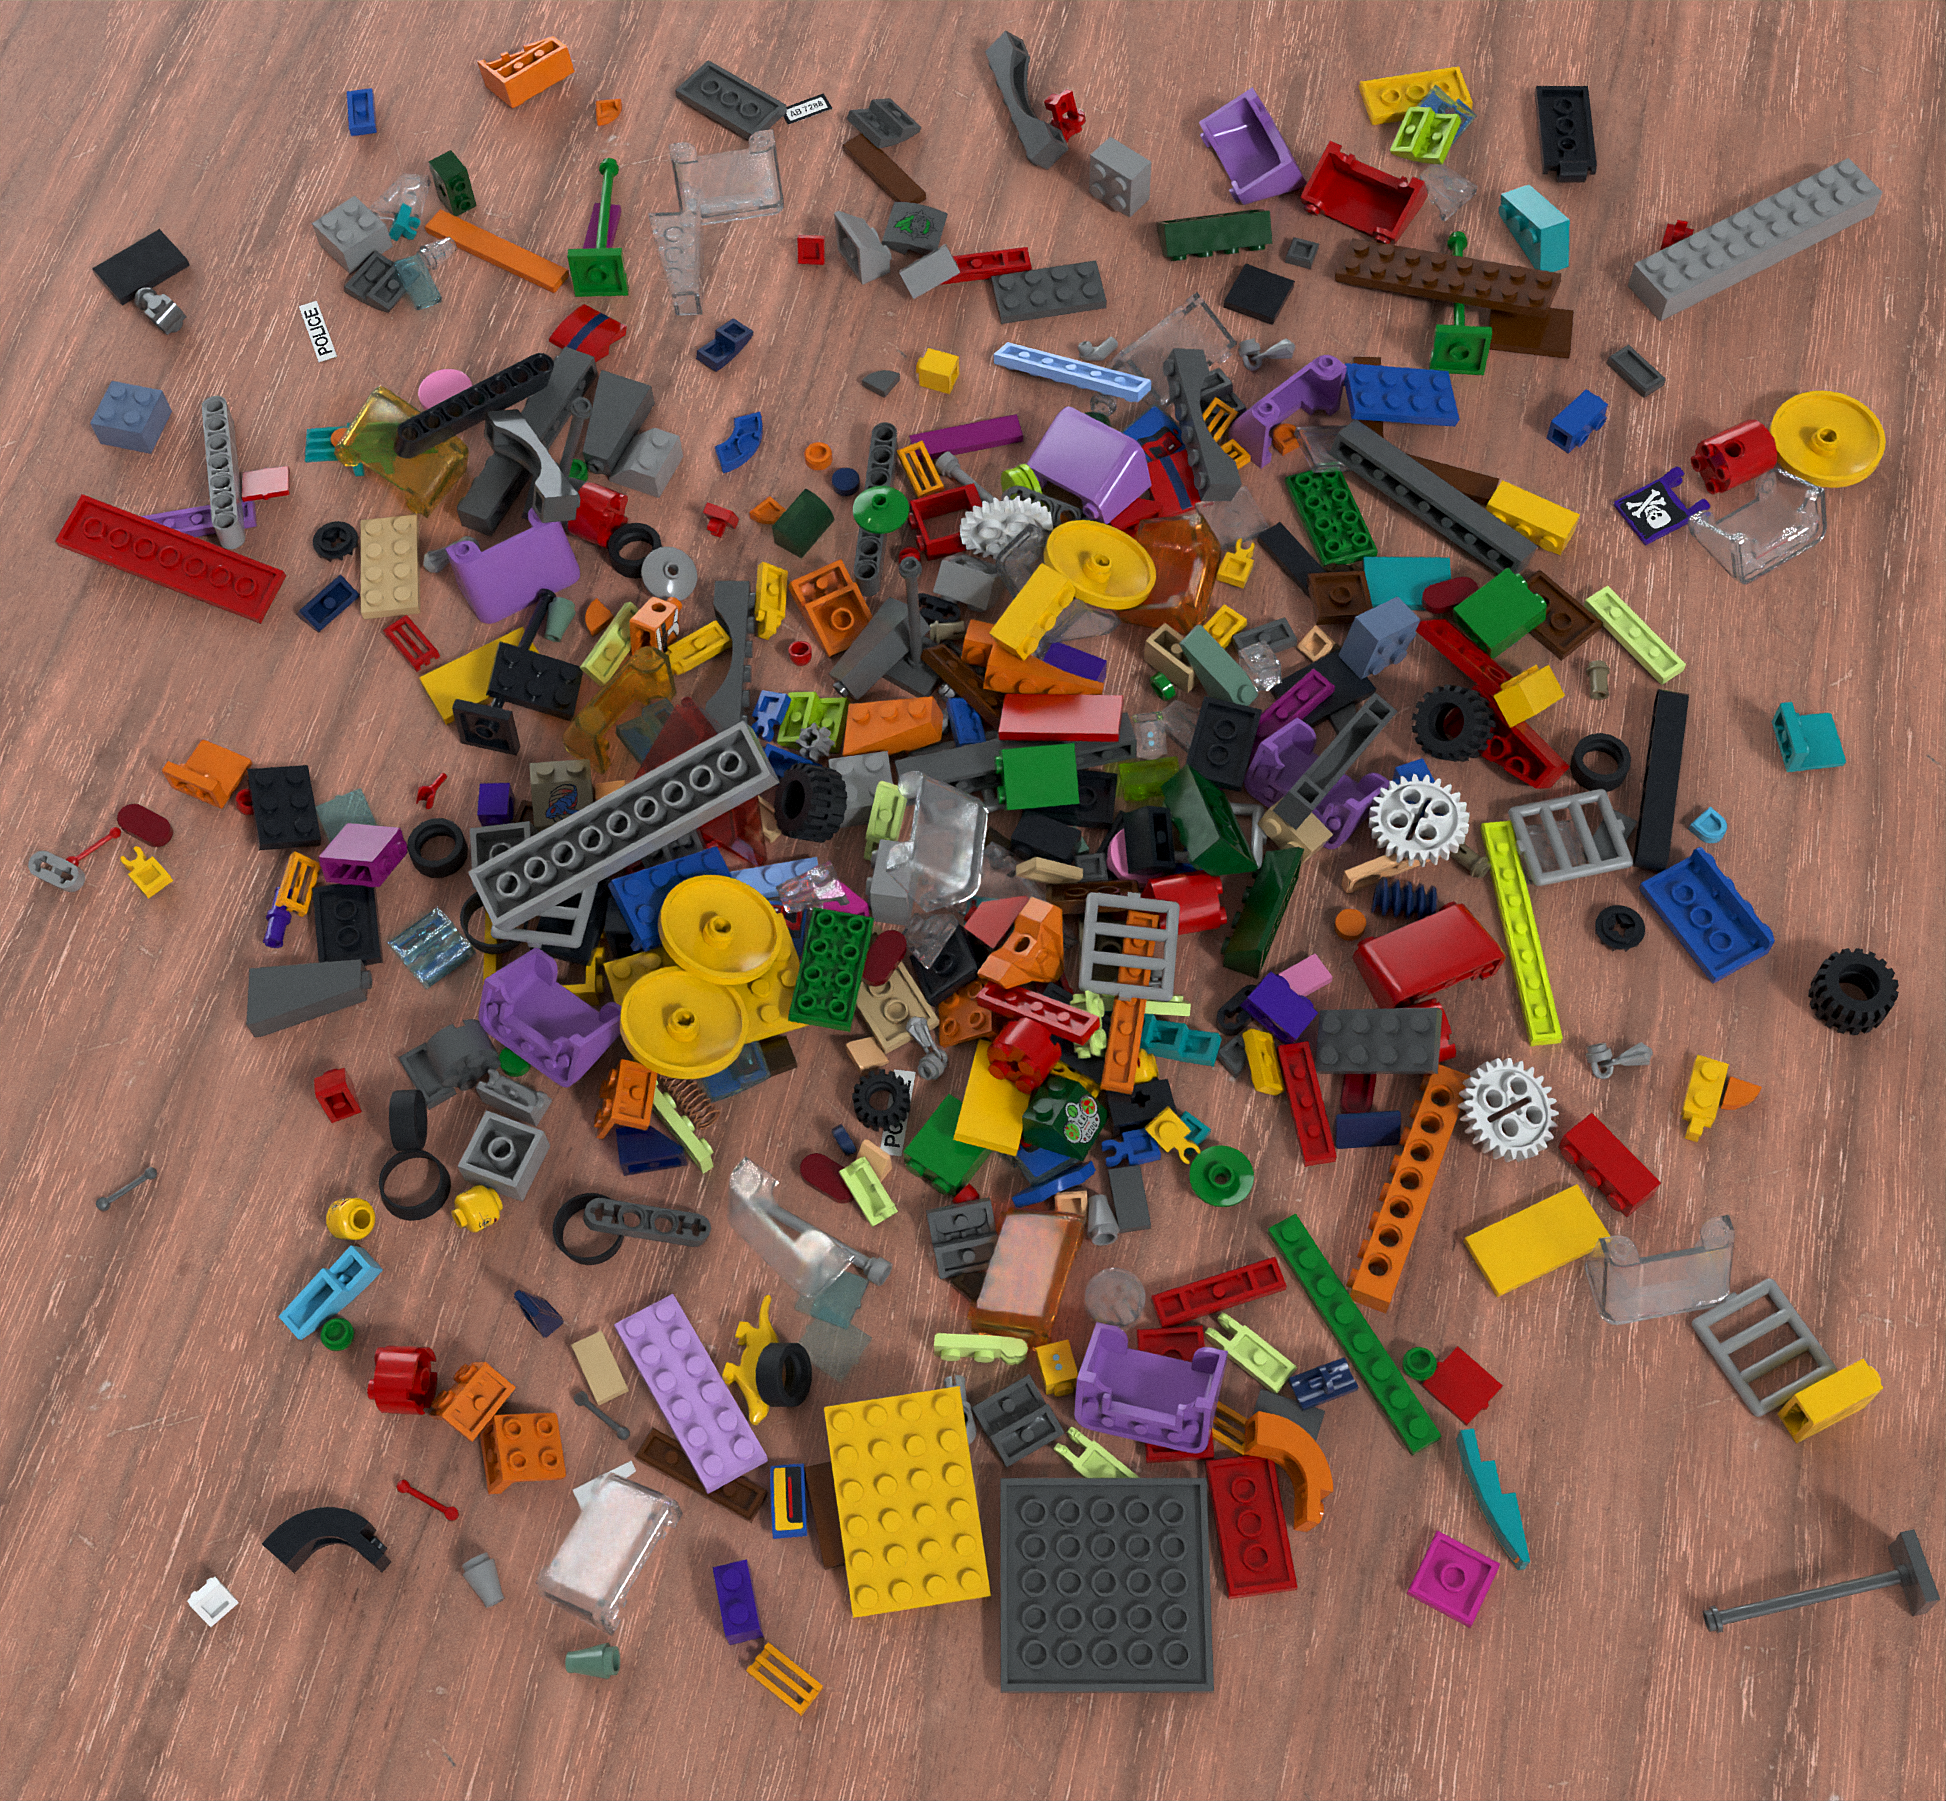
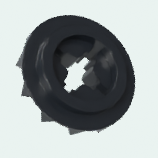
M340 521L330 522L317 530L313 537V547L320 558L325 557L330 562L336 558L342 561L343 556L347 554L352 555L353 549L358 547V534L355 528L348 523ZM340 537L342 543H337L336 547L333 548L331 542H336Z
M1613 905L1607 907L1599 913L1595 921V934L1601 939V945L1607 944L1612 948V951L1624 949L1627 952L1630 948L1637 947L1645 935V924L1642 917L1635 910L1627 906ZM1616 921L1621 928H1626L1623 937L1618 931H1613Z

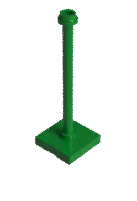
M605 158L599 166V171L603 175L596 248L568 249L567 258L575 297L629 295L622 248H606L613 177L618 174L619 166L613 158Z
M1456 231L1449 236L1447 246L1452 250V255L1463 257V250L1467 247L1468 240L1463 232ZM1453 302L1454 325L1436 324L1429 370L1448 371L1449 374L1484 375L1492 339V327L1465 326V304Z

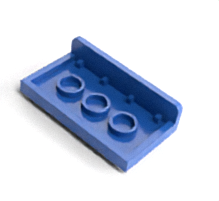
M1345 363L1347 367L1344 386L1352 419L1453 427L1460 420L1448 371Z
M717 846L610 881L608 887L634 938V941L630 944L633 951L643 949L644 952H647L661 944L658 932L659 912L668 893L676 885L684 880L701 875H721L733 878Z
M1702 847L1694 849L1690 857L1642 882L1638 888L1712 984L1768 954L1775 942L1770 927L1761 922L1754 913L1750 902L1741 897L1735 889L1733 881L1721 872L1717 867L1714 857L1710 853H1706Z

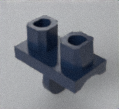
M1345 1357L1292 1376L1288 1380L1301 1411L1358 1391L1359 1388L1350 1372Z

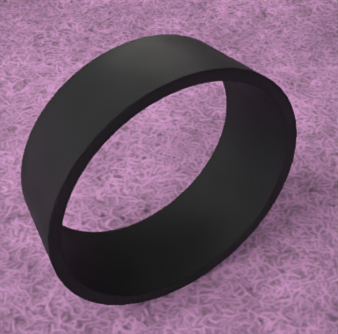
M478 892L471 895L464 903L460 913L461 927L470 944L477 950L487 954H502L516 948L521 943L520 941L509 940L500 944H487L474 939L468 933V923L471 916L477 909L484 906ZM528 921L524 922L522 929L527 930Z
M417 1149L402 1151L389 1159L381 1170L379 1177L381 1199L386 1209L397 1218L409 1221L425 1219L440 1210L448 1199L451 1189L449 1172L436 1157L426 1151ZM412 1158H426L434 1161L439 1168L440 1181L437 1190L427 1201L416 1206L406 1207L397 1205L387 1198L384 1193L385 1181L389 1173L398 1164Z
M585 1193L571 1198L562 1205L553 1222V1236L559 1249L571 1260L583 1265H596L609 1260L617 1253L624 1239V1236L619 1235L610 1249L594 1257H578L566 1250L563 1242V1231L568 1220L578 1211L585 1209L591 1200L595 1198L610 1199L598 1193ZM614 1211L613 1215L617 1217L618 1211Z

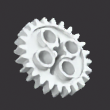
M1005 496L1003 501H999L995 497L993 498V503L990 504L982 501L983 507L973 506V512H965L966 518H961L960 536L962 544H966V549H973L974 555L982 552L983 558L991 554L993 559H997L999 555H1003L1004 559L1009 558V555L1019 558V553L1021 552L1029 555L1030 549L1039 550V544L1045 545L1046 539L1049 538L1053 531L1051 512L1047 511V507H1041L1039 501L1031 504V498L1020 501V496H1017L1014 500H1009V497Z
M1413 774L1412 782H1408L1404 776H1401L1400 785L1390 781L1389 790L1381 788L1379 797L1373 798V807H1370L1369 817L1371 818H1369L1368 825L1369 828H1372L1371 838H1378L1377 848L1387 846L1385 856L1388 857L1396 853L1397 863L1402 861L1404 857L1408 858L1409 866L1413 865L1414 860H1419L1420 865L1425 867L1426 859H1430L1434 865H1437L1438 856L1447 861L1450 851L1457 853L1459 844H1464L1465 834H1468L1469 813L1465 812L1467 803L1459 802L1460 792L1450 794L1451 784L1442 788L1440 787L1441 779L1438 778L1434 783H1430L1429 775H1426L1423 781H1419L1417 775ZM1430 800L1431 802L1425 809L1424 818L1422 817L1419 820L1425 802ZM1406 801H1414L1416 804H1408ZM1439 812L1445 816H1436L1434 813ZM1418 822L1414 836L1410 841L1406 840L1412 833L1413 823ZM1399 824V825H1402V826H1404V827H1403V828H1396V827H1394V826H1392V825ZM1428 836L1432 838V840H1424L1421 837Z
M1496 1058L1491 1062L1483 1063L1479 1068L1471 1071V1077L1463 1081L1466 1089L1459 1092V1095L1466 1099V1101L1459 1104L1458 1108L1466 1111V1115L1462 1116L1460 1121L1469 1122L1470 1124L1465 1133H1475L1476 1136L1472 1143H1484L1483 1153L1493 1149V1159L1495 1160L1504 1156L1505 1162H1510L1514 1159L1520 1162L1538 1155L1539 1151L1547 1148L1546 1142L1554 1138L1550 1131L1558 1127L1551 1118L1559 1115V1112L1550 1108V1105L1557 1102L1556 1099L1548 1098L1546 1095L1552 1088H1543L1540 1085L1544 1077L1540 1076L1535 1079L1533 1077V1067L1524 1071L1523 1061L1513 1065L1511 1058H1507L1502 1062L1499 1058ZM1525 1097L1529 1099L1528 1104L1493 1122L1487 1120L1490 1115ZM1486 1098L1490 1101L1491 1106L1487 1103ZM1526 1114L1529 1116L1531 1122H1529V1120L1527 1119ZM1502 1126L1506 1130V1135L1502 1131Z

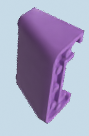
M1253 87L1199 122L1204 131L1200 134L1207 148L1210 146L1214 148L1232 181L1233 187L1229 191L1236 203L1241 201L1246 205L1298 190L1307 184L1276 124Z
M1331 355L1317 357L1235 419L1229 426L1228 439L1231 440L1233 438L1251 455L1250 460L1260 469L1271 462L1272 454L1268 450L1272 442V438L1269 437L1270 430L1300 408L1310 416L1315 410L1320 409L1326 410V414L1331 416L1340 409L1347 366Z
M1069 406L1057 414L1027 462V465L1035 473L1041 489L1047 485L1048 480L1078 496L1082 500L1083 512L1086 517L1104 524L1112 521L1152 486L1144 450L1136 440Z
M531 508L528 512V519L532 528L483 552L471 541H461L445 548L458 587L481 622L486 624L498 622L538 602V595L542 589H549L556 593L578 581L580 578L579 565L560 521L542 523L533 508Z
M1298 717L1262 741L1246 773L1244 784L1247 792L1268 808L1282 799L1319 757L1313 752L1317 741L1316 734L1308 724ZM1371 772L1366 774L1359 783L1346 774L1338 780L1312 811L1333 834L1323 847L1336 849L1345 843L1369 816L1370 807H1373V798L1379 797L1380 789L1385 788L1389 790L1390 781L1378 773Z
M534 948L484 979L479 1008V1021L483 1029L497 1041L558 1085L569 1087L580 1080L621 1035L619 1024L622 1006L615 1002H609L602 1006L600 1012L556 982V961L539 948Z
M1096 1322L1077 1377L1075 1419L1078 1424L1089 1430L1188 1453L1203 1452L1208 1445L1227 1364L1228 1351L1203 1347L1195 1351L1192 1362L1130 1349L1128 1348V1338L1124 1331L1117 1326Z

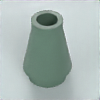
M555 597L548 604L546 632L544 635L546 639L553 642H561L563 634L576 614L574 610L575 604L572 601Z
M604 1643L578 1651H568L565 1660L566 1671L568 1673L609 1679L611 1675H617L620 1669L619 1648L611 1646L609 1643Z

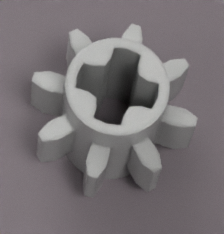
M812 723L811 727L801 728L799 739L795 740L800 747H803L799 753L804 758L810 756L815 762H818L821 757H829L831 746L835 745V742L828 738L831 731L825 726L820 729L816 723Z

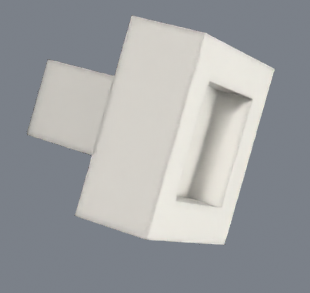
M216 1577L206 1580L207 1584L198 1592L194 1591L191 1594V1598L187 1600L192 1609L210 1627L239 1603Z

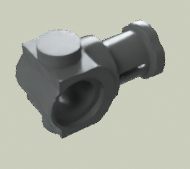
M143 287L135 294V305L139 309L145 310L146 316L165 334L169 335L171 332H177L182 328L183 320L187 316L164 293L157 295L156 291L151 287Z

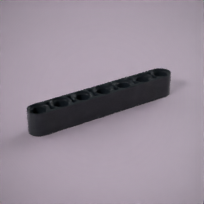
M533 354L411 417L398 426L393 450L399 457L405 459L414 458L484 421L486 411L505 410L548 386L554 368V361L547 354Z
M1658 689L1656 693L1633 867L1658 872L1666 870L1689 694Z

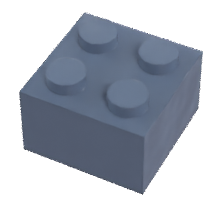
M111 381L90 424L100 444L151 454L172 410L162 390Z
M1397 596L1355 617L1338 656L1360 679L1371 674L1377 675L1385 667L1391 664L1396 665L1406 657V650L1416 636L1415 631L1420 623V619Z

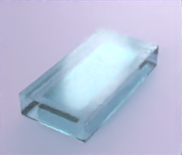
M420 254L394 262V267L416 310L442 302V297Z

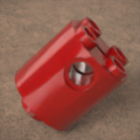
M1748 419L1698 443L1695 455L1691 457V465L1696 472L1700 473L1707 491L1714 495L1731 490L1774 469L1777 463V450L1775 439L1767 428L1756 419Z
M1204 870L1147 879V884L1140 898L1173 901L1179 904L1178 935L1220 928V925L1227 924L1225 907L1220 906L1218 894L1223 893L1219 875L1211 876ZM1141 910L1143 913L1159 915L1157 929H1166L1167 913Z

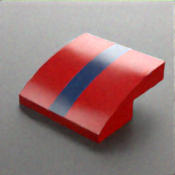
M583 304L560 323L549 337V342L561 349L568 347L593 356L596 363L609 355V345L626 336L627 326Z
M1187 449L1147 463L1152 484L1148 488L1150 500L1161 502L1164 506L1163 520L1212 503V501L1200 500L1198 489L1194 486L1192 467L1188 464Z

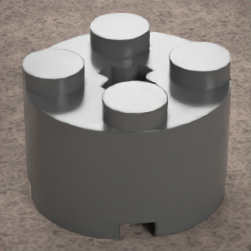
M475 1019L463 1020L465 1026L455 1028L454 1024L446 1026L434 1034L426 1044L428 1051L425 1050V1055L441 1085L444 1087H459L461 1091L469 1090L477 1084L478 1078L488 1073L490 1068L496 1070L501 1065L499 1055L487 1032L481 1026L480 1021Z

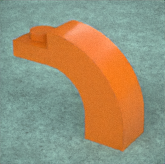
M1261 1411L1256 1412L1245 1421L1244 1454L1270 1459L1286 1471L1294 1488V1530L1308 1532L1320 1524L1323 1518L1324 1505L1320 1501L1333 1492L1332 1474L1327 1459L1310 1434L1296 1423L1279 1415Z

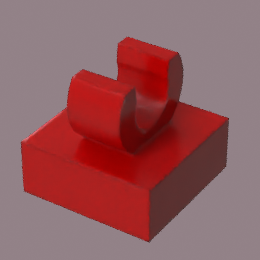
M1677 219L1676 225L1668 223L1660 250L1693 235L1694 229L1686 228L1687 221Z
M798 235V264L824 265L825 236Z
M708 502L706 503L703 513L710 520L706 530L710 531L711 535L722 538L726 526L736 529L739 518L733 511Z

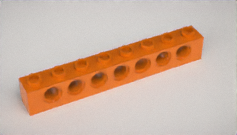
M1438 1064V1074H1424L1419 1090L1425 1092L1422 1101L1417 1099L1414 1101L1409 1117L1415 1119L1412 1128L1406 1126L1399 1142V1145L1404 1146V1150L1401 1156L1394 1155L1389 1169V1173L1394 1174L1391 1184L1384 1182L1378 1198L1379 1201L1384 1202L1381 1212L1374 1210L1367 1228L1373 1231L1370 1241L1363 1239L1357 1258L1363 1259L1359 1270L1352 1268L1346 1284L1347 1287L1352 1288L1350 1297L1354 1302L1385 1314L1387 1313L1460 1112L1458 1105L1464 1101L1459 1092L1466 1089L1463 1081L1470 1078V1075ZM1431 1099H1441L1446 1105L1438 1106ZM1431 1126L1436 1132L1427 1133L1421 1127ZM1419 1153L1423 1155L1426 1160L1417 1161L1411 1156V1154ZM1410 1181L1416 1188L1406 1189L1400 1182ZM1399 1209L1404 1212L1405 1217L1397 1218L1391 1214L1390 1210ZM1388 1237L1394 1241L1395 1245L1392 1247L1384 1246L1379 1239ZM1378 1266L1383 1269L1385 1274L1376 1276L1370 1272L1369 1267Z

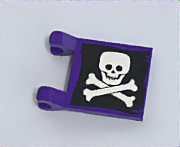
M1674 467L1663 477L1618 499L1613 504L1645 546L1692 521L1704 519L1709 514L1708 509L1711 506L1706 499L1699 500L1687 509L1671 489L1681 485L1683 482L1681 477L1685 473L1680 467Z

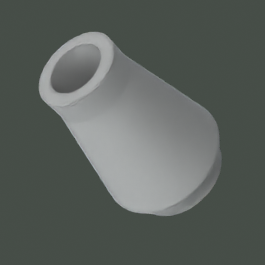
M1094 1195L1088 1199L1087 1235L1095 1245H1109L1117 1240V1234L1120 1229L1109 1207L1107 1197L1105 1195Z
M487 1552L470 1559L462 1565L465 1571L462 1576L480 1597L486 1608L492 1607L505 1599L495 1560L490 1559Z

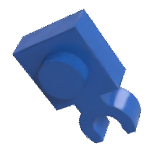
M761 691L752 717L757 722L752 724L751 728H753L757 738L763 732L762 738L766 742H771L774 737L773 726L774 724H782L791 702V698L787 694Z
M1145 1128L1123 1132L1121 1135L1122 1142L1109 1139L1101 1143L1102 1151L1113 1150L1116 1153L1113 1157L1105 1158L1107 1167H1114L1122 1159L1126 1158L1129 1166L1161 1160L1158 1143Z

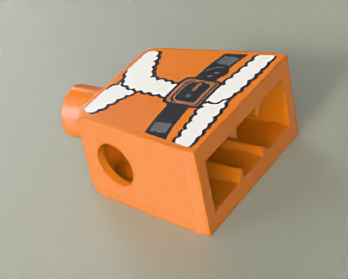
M651 597L630 619L633 659L654 667V663L662 659L663 654L668 651V646L675 642L680 632L679 612L682 609V603L677 598L669 597L665 601L657 597Z

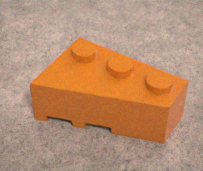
M551 36L524 45L523 51L509 55L508 51L500 54V59L486 63L485 59L477 61L485 87L511 108H514L574 73L568 48L556 37Z
M933 696L849 704L843 756L847 757L888 751V756L904 750L908 753L938 742L942 736L944 715Z

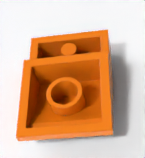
M842 559L797 578L788 585V589L802 616L829 658L847 650L873 618L856 582L853 583Z

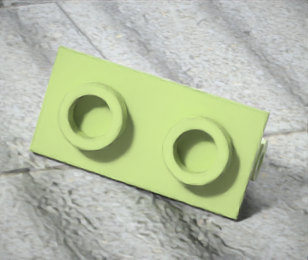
M1089 990L1085 991V994H1074L1073 1000L1070 1001V1006L1097 1015L1100 1020V1027L1083 1046L1074 1043V1052L1078 1053V1058L1080 1059L1090 1058V1054L1103 1058L1105 1057L1104 1048L1107 1047V1036L1102 1029L1101 1019L1104 1016L1103 1001L1099 994Z
M866 1157L857 1159L851 1165L839 1171L871 1227L898 1212L894 1202L890 1199Z

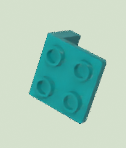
M1792 702L1780 703L1771 722L1786 772L1845 765L1846 758L1831 713L1800 716L1799 713L1795 712Z

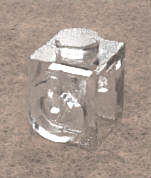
M1265 640L1238 650L1239 666L1247 673L1257 692L1262 690L1268 691L1269 688L1281 683V663Z

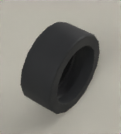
M630 523L616 529L610 536L608 551L611 564L617 573L624 577L637 579L642 578L641 568L647 556L638 560H628L620 556V550L625 545L635 541L649 543L652 545V551L662 547L660 535L651 526L643 523Z
M1604 733L1590 734L1581 739L1575 747L1571 758L1570 770L1577 783L1587 790L1604 789L1606 792H1609L1619 787L1625 780L1630 768L1631 756L1627 746L1613 735ZM1588 752H1605L1614 758L1618 764V769L1612 774L1603 775L1595 773L1587 768L1583 762V757Z
M444 818L429 819L415 827L408 838L407 850L414 867L422 875L431 878L447 877L457 872L467 859V843L461 829L453 821ZM436 836H448L454 839L455 847L447 857L429 861L421 856L420 850L429 839Z
M420 1089L396 1090L392 1093L389 1105V1130L393 1147L397 1151L423 1149L427 1139L428 1125L427 1108L423 1092Z
M770 1343L763 1348L756 1366L758 1393L762 1401L770 1407L799 1406L805 1401L811 1387L812 1366L810 1357L806 1349L799 1343ZM785 1363L786 1380L783 1386L782 1370Z

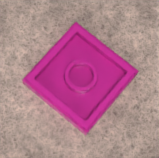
M1437 1530L1406 1594L1471 1628L1499 1569L1500 1563Z

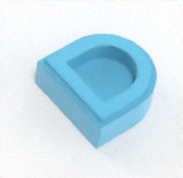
M1709 807L1690 824L1688 830L1703 842L1717 843L1724 837L1727 823L1718 812Z

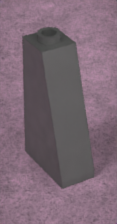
M604 370L601 371L583 447L585 464L591 472L607 476L611 475L633 436L637 435L655 404L650 385Z
M889 597L830 671L829 675L835 682L832 686L842 697L849 696L858 701L910 650L907 604ZM920 614L922 638L931 630V627Z
M361 959L249 968L246 1025L255 1038L263 1037L367 1001L368 989L372 988L371 971L366 970Z

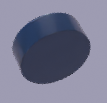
M851 468L838 469L832 475L833 490L841 496L855 494L860 488L859 474Z
M839 1124L834 1127L831 1132L844 1155L850 1156L857 1152L843 1125Z

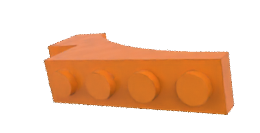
M970 620L964 638L961 661L986 668L984 689L1007 694L1102 695L1104 683L1063 671L1031 654L1023 661L999 646L991 637L989 632L995 624Z

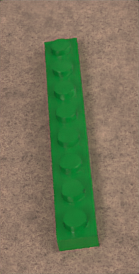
M1295 1213L1268 1228L1267 1234L1411 1456L1439 1441L1442 1435L1297 1214Z

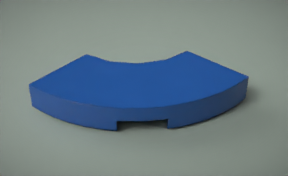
M760 412L734 418L735 427L732 435L724 443L715 446L716 455L723 474L743 465L757 451L763 436V423Z
M1091 1160L1032 1184L1012 1197L1015 1207L1022 1208L1043 1202L1060 1191L1085 1182L1096 1171L1094 1164Z

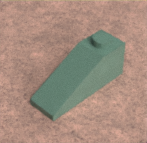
M1196 625L1179 645L1208 696L1249 706L1256 699L1258 693L1247 673L1201 625Z

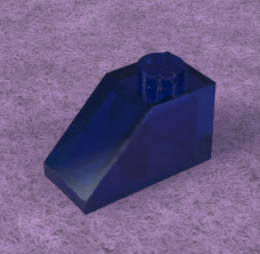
M649 1125L646 1131L628 1126L616 1129L619 1161L624 1176L688 1165L683 1147Z

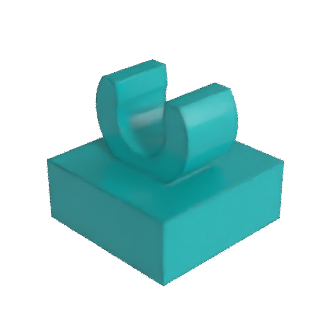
M402 203L389 231L391 239L398 241L401 234L410 240H413L416 236L417 231L412 230L410 227L417 229L421 221L416 217H409L412 207Z

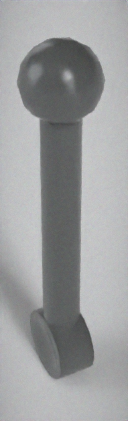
M953 639L942 640L945 646L951 648L962 657L963 650L954 644ZM972 665L978 675H985V667Z
M153 1167L147 1168L142 1176L108 1198H99L96 1201V1207L100 1211H107L110 1208V1203L147 1179H155L157 1177V1170Z
M584 1391L575 1394L574 1401L578 1406L584 1405L616 1431L619 1439H628L630 1436L628 1428L620 1427L592 1404Z

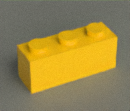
M1503 480L1486 507L1488 512L1534 544L1560 556L1574 534L1580 517L1578 513Z
M1041 563L989 634L999 646L1025 661L1030 654L1035 652L1044 634L1053 628L1056 618L1061 611L1071 604L1076 593L1075 588L1068 578Z
M1536 664L1501 684L1502 691L1493 697L1511 728L1537 715L1563 698L1565 694L1550 666L1547 665L1539 669Z

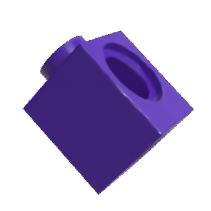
M510 783L480 784L477 816L482 827L513 823L515 797Z

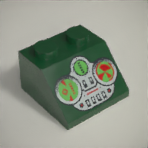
M1049 1073L1022 1116L1024 1143L1084 1161L1107 1122L1109 1112L1078 1081Z

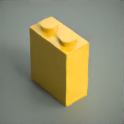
M1863 1358L1794 1394L1777 1415L1797 1444L1865 1408L1883 1389L1881 1378L1878 1372L1872 1366H1868Z

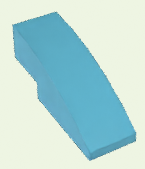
M350 1245L330 1269L322 1268L279 1315V1318L298 1339L302 1340L353 1301L383 1269L364 1248Z

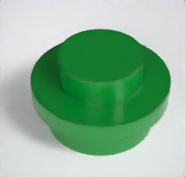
M335 1318L329 1320L323 1326L320 1337L327 1349L342 1351L353 1342L355 1332L349 1321L343 1318Z
M1415 1347L1406 1352L1402 1365L1404 1372L1410 1378L1422 1381L1429 1379L1435 1373L1437 1362L1431 1351L1423 1347Z

